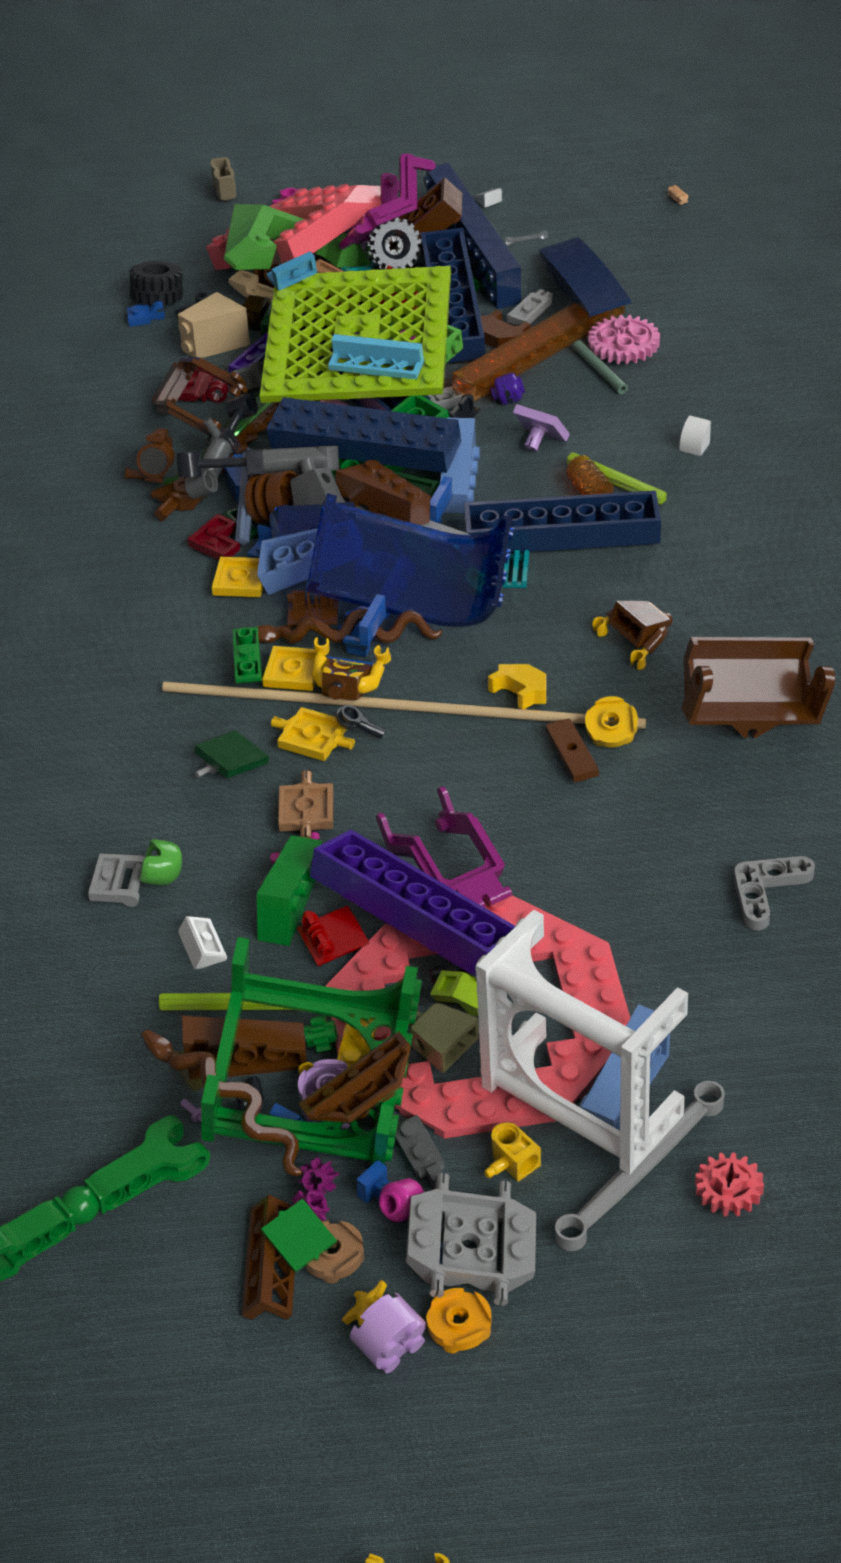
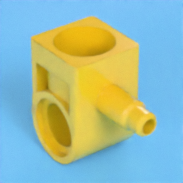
M505 1122L493 1128L491 1140L492 1155L495 1162L484 1170L487 1178H491L506 1170L519 1182L541 1166V1148L517 1125Z

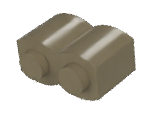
M227 157L211 159L212 181L218 199L229 201L236 198L235 177L230 160Z

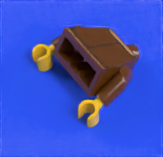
M616 601L614 608L606 613L607 616L605 618L596 617L592 622L593 630L597 631L599 637L607 635V625L611 624L637 648L642 647V650H634L630 655L631 665L639 660L637 669L642 670L646 666V655H651L667 637L668 627L672 624V616L668 612H662L649 601Z

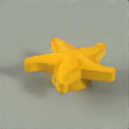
M380 1280L377 1286L368 1293L356 1291L354 1293V1297L357 1299L356 1305L346 1313L342 1321L349 1325L353 1320L357 1319L361 1326L364 1323L361 1315L383 1296L387 1284Z

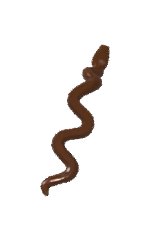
M359 608L351 611L340 630L332 629L316 616L302 618L294 630L285 625L278 627L271 625L256 626L258 627L259 642L272 643L277 639L283 638L288 643L296 644L302 641L309 631L313 630L323 638H328L330 642L342 643L344 637L350 636L356 624L362 621L367 609ZM408 610L402 612L397 617L390 630L385 631L380 626L374 637L382 643H393L401 636L408 623H414L421 633L431 640L440 637L443 630L433 631L419 613Z
M150 1030L141 1032L140 1035L144 1039L147 1049L158 1060L169 1064V1067L173 1070L180 1071L199 1067L204 1088L207 1074L216 1076V1062L212 1054L200 1051L181 1054L173 1051L171 1043L164 1037ZM220 1081V1098H238L247 1102V1107L240 1120L243 1132L250 1138L258 1141L279 1142L285 1145V1153L282 1160L284 1171L288 1175H301L302 1170L294 1165L299 1151L297 1137L287 1129L263 1127L255 1122L263 1103L258 1090L243 1082Z

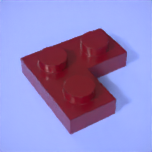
M220 514L215 515L187 539L188 546L218 560L220 557H233L240 551V544L228 538V536L236 530V521Z

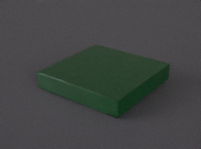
M236 730L196 744L194 751L227 779L268 764L269 755Z

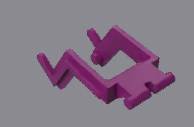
M407 153L402 154L399 157V180L392 173H383L380 176L381 205L368 210L349 229L350 233L339 243V247L346 249L351 245L368 241L367 236L379 225L415 211L417 209V169L433 171L436 167L435 162Z
M444 786L437 788L443 810L438 813L439 818L435 820L436 828L439 832L445 831L446 833L469 835L484 860L483 866L452 880L442 877L419 836L391 833L385 815L382 812L376 815L387 851H391L396 856L412 857L421 871L484 908V898L491 906L512 896L510 887H502L498 880L505 864L478 818L473 817L472 813L454 811L449 794Z

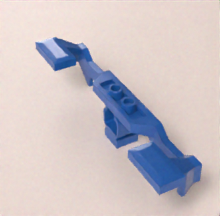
M443 477L430 500V520L441 524V517L453 497L451 477ZM390 541L398 560L392 555L383 553L372 555V553L362 551L361 558L357 559L354 564L355 585L364 587L368 581L370 585L381 587L382 589L372 602L345 613L346 619L351 611L359 608L367 609L362 621L356 624L352 634L345 636L342 643L349 654L363 657L368 655L370 643L384 619L389 617L399 597L406 591L408 581L415 574L417 566L406 556L398 543ZM339 625L337 630H340L342 626Z

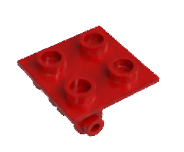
M348 905L318 918L315 912L305 911L302 914V926L297 927L318 967L370 944Z

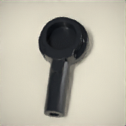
M344 705L335 713L336 721L343 728L349 730L359 728L380 739L385 733V729L368 722V719L363 717L362 712L352 705Z

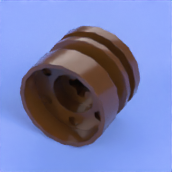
M294 471L274 472L273 474L253 475L249 478L245 488V505L248 514L257 524L276 523L277 521L285 522L299 519L295 516L290 483L293 478L299 476Z

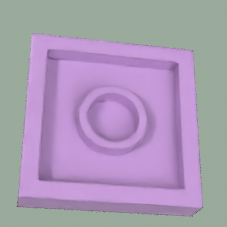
M516 404L513 411L514 415L525 429L530 431L524 447L537 452L544 435L567 442L570 433L558 417Z

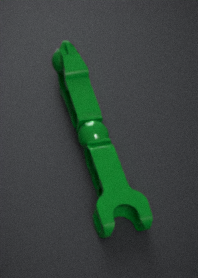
M175 1115L166 1116L153 1123L145 1134L143 1144L99 1169L89 1179L83 1180L84 1186L72 1187L63 1194L61 1200L56 1196L53 1200L43 1202L0 1227V1281L14 1276L19 1271L20 1266L62 1241L71 1232L76 1231L75 1225H84L91 1222L97 1216L98 1211L103 1215L106 1211L119 1207L162 1181L180 1182L192 1178L208 1166L211 1155L210 1151L199 1142L184 1147L174 1146L182 1139L184 1134L183 1122Z

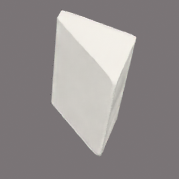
M186 916L178 932L193 968L201 969L226 961V953L211 919Z

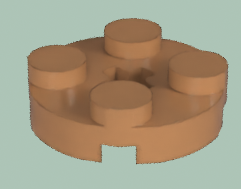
M329 1220L322 1221L337 1240V1243L331 1246V1248L338 1246V1252L328 1254L326 1250L319 1256L318 1261L313 1260L304 1266L309 1273L315 1277L322 1278L326 1283H336L341 1278L351 1275L359 1268L365 1258L360 1232L352 1224L345 1221H339L340 1224H329Z

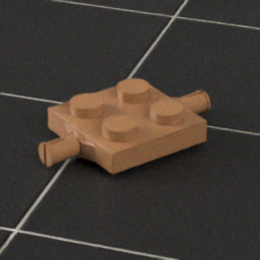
M307 770V778L305 771L301 772V783L279 786V832L300 831V837H305L306 835L307 838L312 839L311 830L333 829V783L312 782V772Z

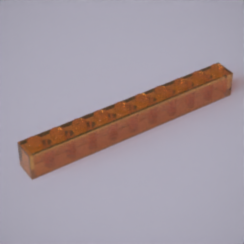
M573 303L452 373L453 391L457 395L458 392L463 395L470 394L473 396L474 401L491 392V388L495 387V378L509 373H514L516 376L520 375L588 335L591 327L596 326V322L603 323L604 318L611 320V316L617 318L625 313V305L589 317L576 303Z

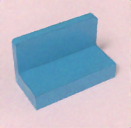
M309 251L271 269L272 271L267 273V278L280 291L316 274L315 257Z

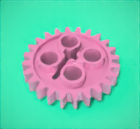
M620 315L617 319L611 316V320L604 318L603 323L596 322V326L591 327L588 336V346H590V350L596 356L600 355V360L608 358V363L616 360L617 364L621 361L628 364L631 360L637 363V359L645 361L646 356L652 357V352H657L660 343V332H658L657 327H654V323L647 324L648 319L640 321L639 316L635 319H632L631 315L627 318Z

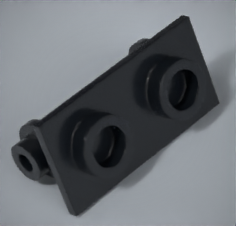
M463 395L458 406H455L449 413V418H474L480 411V408L474 407L472 395Z

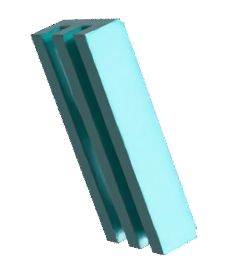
M505 550L502 588H527L529 550H525L524 554H520V550H515V554H510V550ZM510 560L514 561L512 582H508ZM519 561H524L522 582H517Z

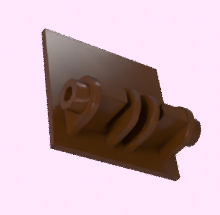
M332 588L319 589L320 599H318L317 589H314L315 599H311L310 589H307V599H305V590H292V593H287L289 603L287 627H296L302 618L306 616H316L328 626L337 624V590H332Z

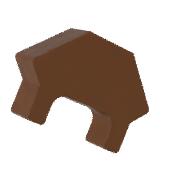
M495 310L490 315L480 316L485 344L498 350L523 348L524 340L530 337V323L524 322L519 326L510 325L502 321V311Z

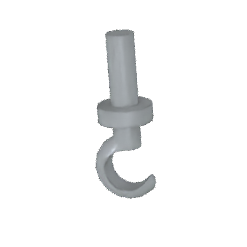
M206 763V767L196 771L195 776L199 778L209 772L214 774L217 770Z

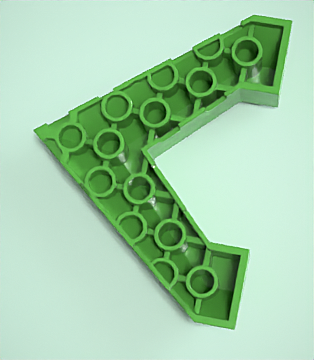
M234 204L224 260L235 270L270 269L277 247L270 238L276 240L277 237H281V232L294 228L296 222L306 219L266 205ZM343 232L317 250V255L325 257L335 267L369 266L370 264L360 244L351 245L346 249L339 247V243L348 233Z

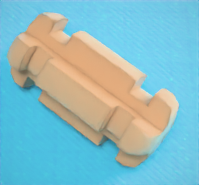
M673 185L668 188V195L677 203L683 205L688 202V195L679 187Z

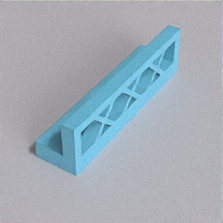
M334 334L331 340L333 355L328 367L329 370L417 380L424 363L422 344ZM339 358H343V359H348V360H349V361L344 362V363H338V362H337ZM363 361L371 362L367 365H359ZM386 363L392 364V366L388 368L381 367V365ZM406 366H415L413 371L402 369Z

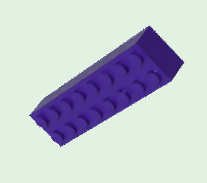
M349 830L314 848L310 877L426 946L429 950L441 955L452 964L469 972L474 977H476L475 967L478 960L483 955H487L496 946L500 938L506 937L515 928V925L353 830Z

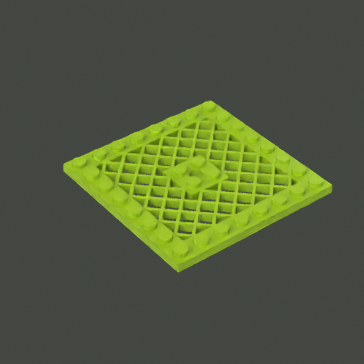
M436 266L316 273L280 291L274 286L260 390L261 403L280 402L283 397L313 401L443 394L451 267ZM372 293L376 294L371 298L369 297ZM404 299H407L408 301H406L404 304L401 302ZM385 300V303H383L382 305L379 304V302ZM339 302L342 303L338 307L335 306ZM414 306H418V308L415 310L411 309ZM349 309L352 310V311L349 312L348 314L345 313V312H346L347 310H349ZM327 310L330 311V312L327 313L326 315L323 314V313L326 312ZM305 311L308 312V313H307L306 315H304V316L301 315V314L304 313ZM403 314H406V315H407V316H405L404 318H401V317H400V316L403 315ZM315 318L318 319V320H317L316 322H314V323L311 322V321L314 320ZM393 321L395 324L390 327L388 324ZM413 321H417V323L414 325L410 324ZM325 325L329 326V327H327V328L324 329V330L321 329V328L324 327ZM303 326L306 327V328H305L304 330H302V331L299 330V329L302 328ZM401 329H405V330H406V331H404L403 333H399V331H400ZM313 333L317 334L313 338L309 337ZM338 334L384 340L393 337V341L423 344L424 363L417 380L345 372L340 375V371L329 370L328 367L333 352L330 351L333 348L331 341L333 336L331 335ZM414 335L416 338L411 341L409 338ZM324 340L327 341V342L324 343L323 345L319 344V343H321V342L324 341ZM302 341L304 342V344H302L301 346L297 345ZM312 348L315 349V350H314L313 352H311V353H308V352H307V351H309V350L312 349ZM322 355L325 356L322 360H318ZM301 356L302 359L297 362L296 359ZM339 358L337 362L344 363L349 360ZM363 361L359 365H367L371 362ZM311 363L313 366L307 369L306 366ZM388 363L381 365L382 368L392 366V364ZM406 366V367H404V368H402V369H403V370H406V369H408V368L411 367V366ZM320 371L324 372L319 376L316 375ZM297 372H300V373H301V374L298 375L297 377L293 376V375L296 374Z

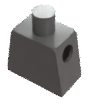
M313 458L299 461L302 474L293 478L290 482L296 518L313 517L344 503L330 469L315 468Z

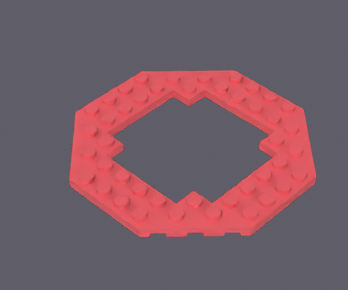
M513 895L491 906L485 898L483 899L486 909L515 926L520 919L525 918L533 910L543 914L544 937L531 948L532 961L553 959L562 991L619 1023L627 1025L630 1015L608 942ZM385 923L369 940L370 944L363 946L330 980L326 987L353 991L385 988L384 984L396 983L403 977L406 966H410V958L436 955L437 953ZM331 1017V1020L335 1021L338 1042H335L338 1056L346 1023ZM384 1026L377 1028L375 1040L380 1041L388 1038L391 1030ZM572 1030L574 1039L546 1043L550 1066L535 1068V1071L540 1081L549 1089L575 1104L594 1085V1080L602 1071L611 1051ZM429 1061L408 1064L406 1078H403L402 1083L404 1090L401 1106L395 1105V1108L400 1110V1114L408 1119L418 1115L422 1123L433 1128L434 1133L444 1139L490 1132L496 1125L505 1122L514 1123L518 1127L556 1121L500 1087H497L492 1093L482 1088V1077L434 1084Z

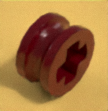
M220 380L212 381L207 391L208 398L215 403L224 402L228 393L227 384ZM215 390H221L220 394L215 393Z

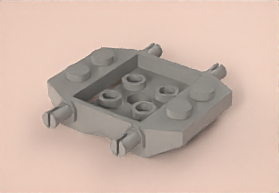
M438 1173L436 1175V1189L411 1196L406 1263L426 1283L431 1284L430 1295L432 1297H435L436 1291L437 1298L444 1295V1286L468 1283L481 1290L495 1292L494 1303L499 1305L501 1300V1306L508 1303V1292L533 1279L535 1273L536 1212L510 1198L511 1183L509 1181L506 1182V1185L505 1181H500L498 1183V1197L449 1191L450 1176L445 1173L443 1178V1173ZM442 1214H443V1215H444V1230H443L442 1264H439V1261H440V1242H441V1222H442ZM498 1222H503L501 1272L497 1271ZM471 1240L476 1243L477 1248H466L462 1241Z

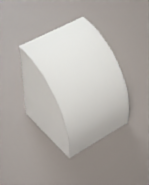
M689 415L682 430L679 451L701 456L710 444L711 421Z

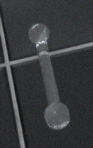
M542 231L539 234L515 238L506 237L505 243L511 245L517 241L535 238L546 239L548 233Z

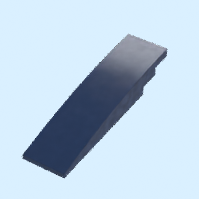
M579 237L539 249L540 257L546 262L548 271L554 276L555 284L589 317L631 303L630 297L610 270Z

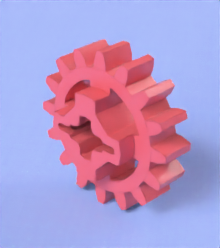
M732 1152L730 1158H725L723 1153H719V1160L708 1157L707 1165L700 1164L699 1173L696 1174L695 1179L696 1195L702 1196L701 1204L703 1206L711 1204V1212L713 1213L718 1209H722L723 1216H727L729 1211H734L736 1216H740V1209L744 1208L746 1211L751 1212L752 1203L759 1205L760 1195H763L764 1190L763 1173L757 1172L758 1165L756 1163L748 1165V1157L746 1156L738 1160L736 1159V1153Z

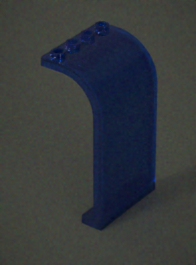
M327 493L321 507L306 592L365 607H370L377 594L385 596L386 612L400 615L408 610L416 611L427 623L450 627H463L482 623L493 614L497 607H501L504 594L500 593L501 585H504L507 577L504 565L505 563L507 564L511 552L507 546L514 533V527H511V516L502 514L494 528L485 533L460 535L336 503L337 496Z

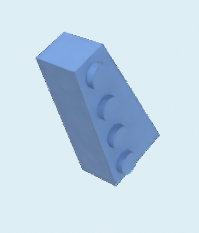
M448 418L459 421L462 441L448 472H441L440 483L444 476L451 477L453 497L444 513H464V503L474 502V490L472 489H476L480 447H476L475 418Z

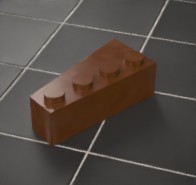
M368 460L363 464L336 471L335 482L343 499L344 497L350 499L351 504L356 506L364 504L369 507L370 512L386 514V519L408 528L429 523L431 496L378 461Z
M182 1016L184 1053L208 1052L214 1056L216 1062L225 1018ZM240 1019L228 1077L298 1070L301 1064L307 1062L303 1023ZM199 1067L188 1069L190 1081L201 1080Z

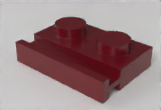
M194 372L178 400L196 401L198 398L202 399V402H206L209 384L215 378L205 372Z

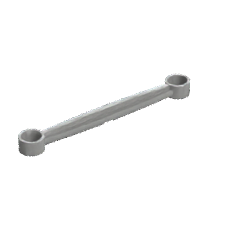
M714 1081L699 1083L694 1090V1101L684 1109V1116L631 1174L620 1169L577 1215L566 1214L557 1220L555 1224V1240L557 1245L566 1251L581 1249L586 1244L588 1228L637 1185L687 1135L703 1116H715L723 1110L725 1096L723 1087ZM710 1094L716 1096L719 1100L708 1103L702 1101L699 1097ZM572 1227L580 1230L582 1233L577 1237L568 1238L560 1232L565 1228Z

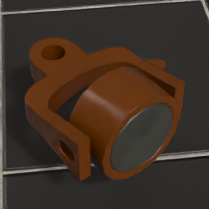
M158 428L146 436V441L148 442L144 444L137 454L136 461L140 470L129 469L127 466L125 480L132 478L150 482H164V475L174 464L175 455L172 449L173 439L169 437L168 429Z

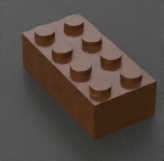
M444 177L417 200V209L415 211L399 217V219L408 220L407 223H412L415 226L413 229L415 231L418 230L419 233L446 230L450 225L456 224L462 217V192ZM389 241V249L397 251V242Z

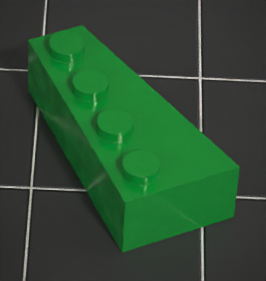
M290 836L257 892V941L290 946L316 882L314 878L310 877L314 848L322 845L323 840Z

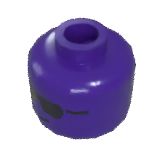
M514 373L495 378V387L491 388L494 400H499L502 405L520 401L523 397L522 394L526 393L521 377L516 376Z

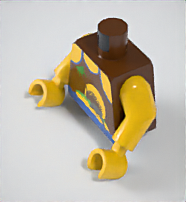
M316 637L314 648L317 656L314 657L312 676L316 684L322 687L323 696L334 700L346 699L355 701L366 693L377 689L385 669L383 665L391 661V654L388 647L386 652L381 654V647L378 645L374 648L376 663L331 656L326 658L325 655L330 651L329 639H326L325 645L320 646L318 645V637Z

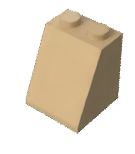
M218 292L178 314L181 347L183 352L192 357L204 358L250 345L246 308Z

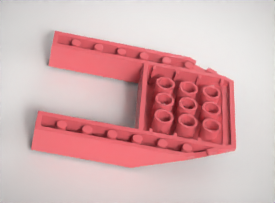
M343 184L338 187L330 185L323 189L320 187L310 190L302 188L297 190L294 195L269 206L306 219L296 222L294 228L281 232V237L273 241L277 245L276 250L281 262L284 260L290 261L309 251L314 253L351 228L368 210L380 206L381 186H348V184ZM229 228L226 230V234L216 236L212 239V243L206 246L215 270L232 267L224 260Z

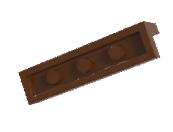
M269 1194L250 1208L242 1316L251 1320L265 1310L284 1319L292 1316L295 1272L261 1232V1228L278 1217V1211L285 1212L291 1205ZM275 1262H278L284 1272V1279L282 1280L274 1270ZM273 1289H276L281 1297L282 1305L271 1301Z

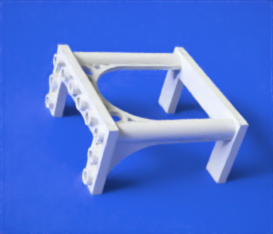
M533 910L525 918L520 919L515 928L506 937L500 938L496 946L487 955H483L478 960L475 967L482 1088L491 1093L497 1087L507 1091L619 1157L620 1169L631 1174L684 1116V1096L674 1090L649 1117L650 1054L687 1015L688 993L677 987L636 1031L628 1028L556 988L541 976L532 961L531 948L544 937V915ZM507 993L512 998L514 1003L507 999ZM521 1011H536L528 1021H524L520 1025L518 1031L512 1036L511 1023L514 1015ZM537 1012L546 1014L621 1057L620 1131L559 1096L540 1081L534 1067V1055L537 1046L546 1038V1018Z

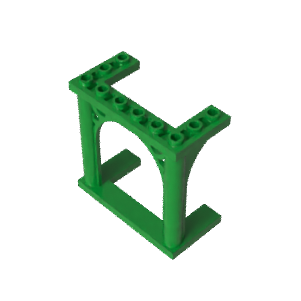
M237 937L232 960L231 995L216 1059V1076L207 1074L201 1102L202 1140L214 1142L215 1135L285 1147V1145L279 1142L258 1141L250 1138L241 1128L240 1120L244 1111L221 1107L223 1098H220V1081L227 1082L244 1001L337 1018L353 1027L363 1037L370 1051L398 1031L411 1046L413 1033H408L409 1024H415L422 980L416 979L417 967L406 966L403 977L397 983L386 988L368 991L343 990L249 974L250 939ZM360 1020H364L369 1023V1020H373L368 1027H364L360 1023ZM384 1026L391 1030L390 1036L384 1040L377 1041L371 1036L372 1032L379 1027ZM407 1061V1066H406L404 1078H406L407 1067H408V1061ZM404 1088L398 1089L389 1100L376 1105V1111L380 1115L374 1110H370L367 1116L373 1120L375 1126L371 1131L361 1129L356 1121L350 1124L353 1133H348L349 1129H340L343 1124L348 1123L329 1121L304 1122L258 1114L255 1122L263 1127H280L289 1130L297 1137L299 1149L371 1161L372 1165L377 1160L385 1164V1161L391 1162L399 1119V1115H394L393 1112L395 1105L401 1106Z

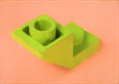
M441 970L430 995L436 1001L459 1003L469 1015L478 1016L477 978L465 972Z

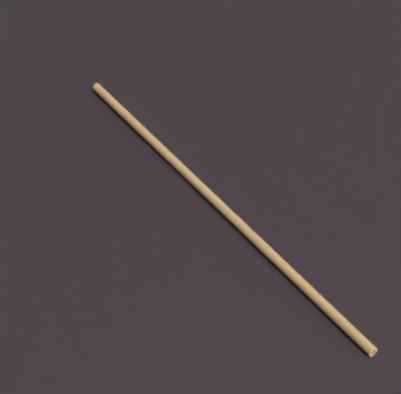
M163 682L162 686L163 692L341 706L352 705L354 707L557 722L570 718L573 724H585L586 714L371 697H361L355 701L346 699L334 700L319 693ZM611 717L605 724L615 726L619 721H614V718ZM638 718V729H645L646 719Z

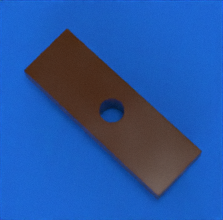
M570 718L545 725L546 733L573 782L599 776V769Z

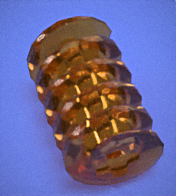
M580 455L571 460L567 467V476L582 495L613 493L614 486L612 482L600 471L594 461L590 460V457Z

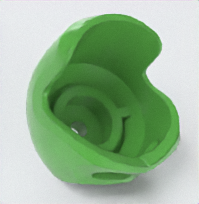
M150 840L139 880L142 883L151 885H168L175 881L182 869L180 848L170 841ZM156 850L158 856H151V852Z

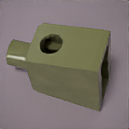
M435 1003L424 1014L417 1010L415 1024H409L411 1027L410 1033H413V1048L442 1073L449 1069L479 1039L478 1019L441 1003Z

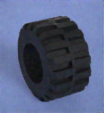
M149 261L137 264L129 270L130 297L135 302L152 306L153 303L161 301L163 305H168L182 299L183 275L182 269L178 265L163 261Z

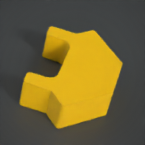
M499 664L498 671L488 676V691L495 693L501 689H507L517 694L518 707L523 710L533 704H546V673L529 664Z

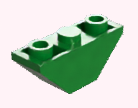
M258 627L232 629L236 684L263 683Z

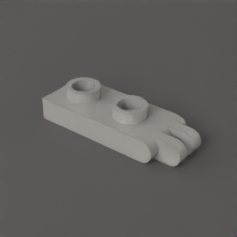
M542 289L536 293L531 292L507 314V322L516 326L524 322L531 324L551 305L553 294L551 292L545 293V290Z

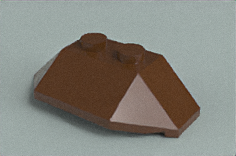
M398 1031L302 1100L299 1105L310 1120L351 1124L356 1120L364 1118L372 1108L380 1102L392 1098L395 1092L402 1087L411 1049L410 1044Z

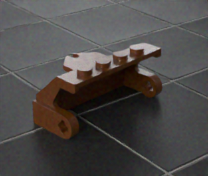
M690 637L684 655V701L681 708L689 725H732L744 738L748 737L747 733L750 729H755L752 735L754 738H757L779 724H820L834 689V670L831 666H819L816 668L811 680L808 661L814 647V642L811 638Z

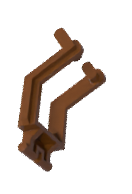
M201 357L180 358L178 363L174 362L164 378L165 380L161 383L151 401L158 407L157 412L160 414L172 415L209 436L210 433L203 424V420L175 405L193 373L205 372L229 385L231 388L228 392L235 397H239L240 393H247L248 389L245 387L247 384L239 374L233 371L229 374ZM212 419L216 427L220 429L222 424Z

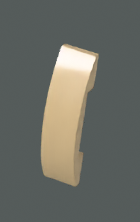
M239 270L228 279L229 284L246 298L249 295L270 298V303L273 300L274 288L259 283L258 275L245 270Z

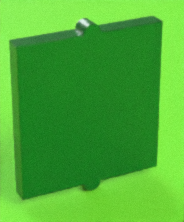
M303 1199L285 1212L280 1211L277 1218L261 1228V1232L295 1273L311 1261H318L319 1256L337 1243L335 1237Z

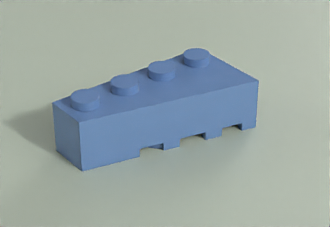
M352 520L263 540L257 576L267 594L270 595L361 558L363 540Z
M638 1004L626 1026L636 1031L652 1015L654 1010ZM670 1033L650 1054V1084L669 1057ZM611 1052L591 1091L583 1097L580 1103V1108L619 1131L620 1056Z

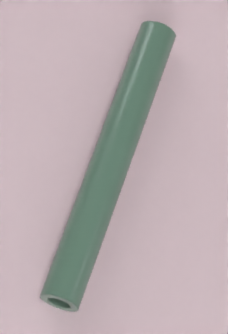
M581 340L573 344V349L619 394H624L627 391L628 386Z

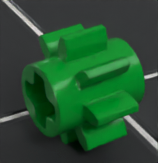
M326 1015L312 1017L310 1019L311 1025L304 1026L308 1047L316 1046L317 1053L331 1050L333 1048L332 1043L338 1042L335 1021H327Z

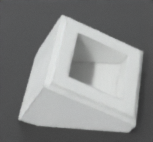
M501 188L492 189L475 195L474 199L482 206L488 207L502 201Z

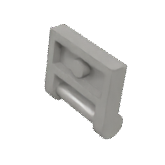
M100 853L88 892L89 900L119 902L129 907L137 906L140 898L138 891L141 881L139 878L143 861L146 857ZM126 868L133 869L128 889H121Z

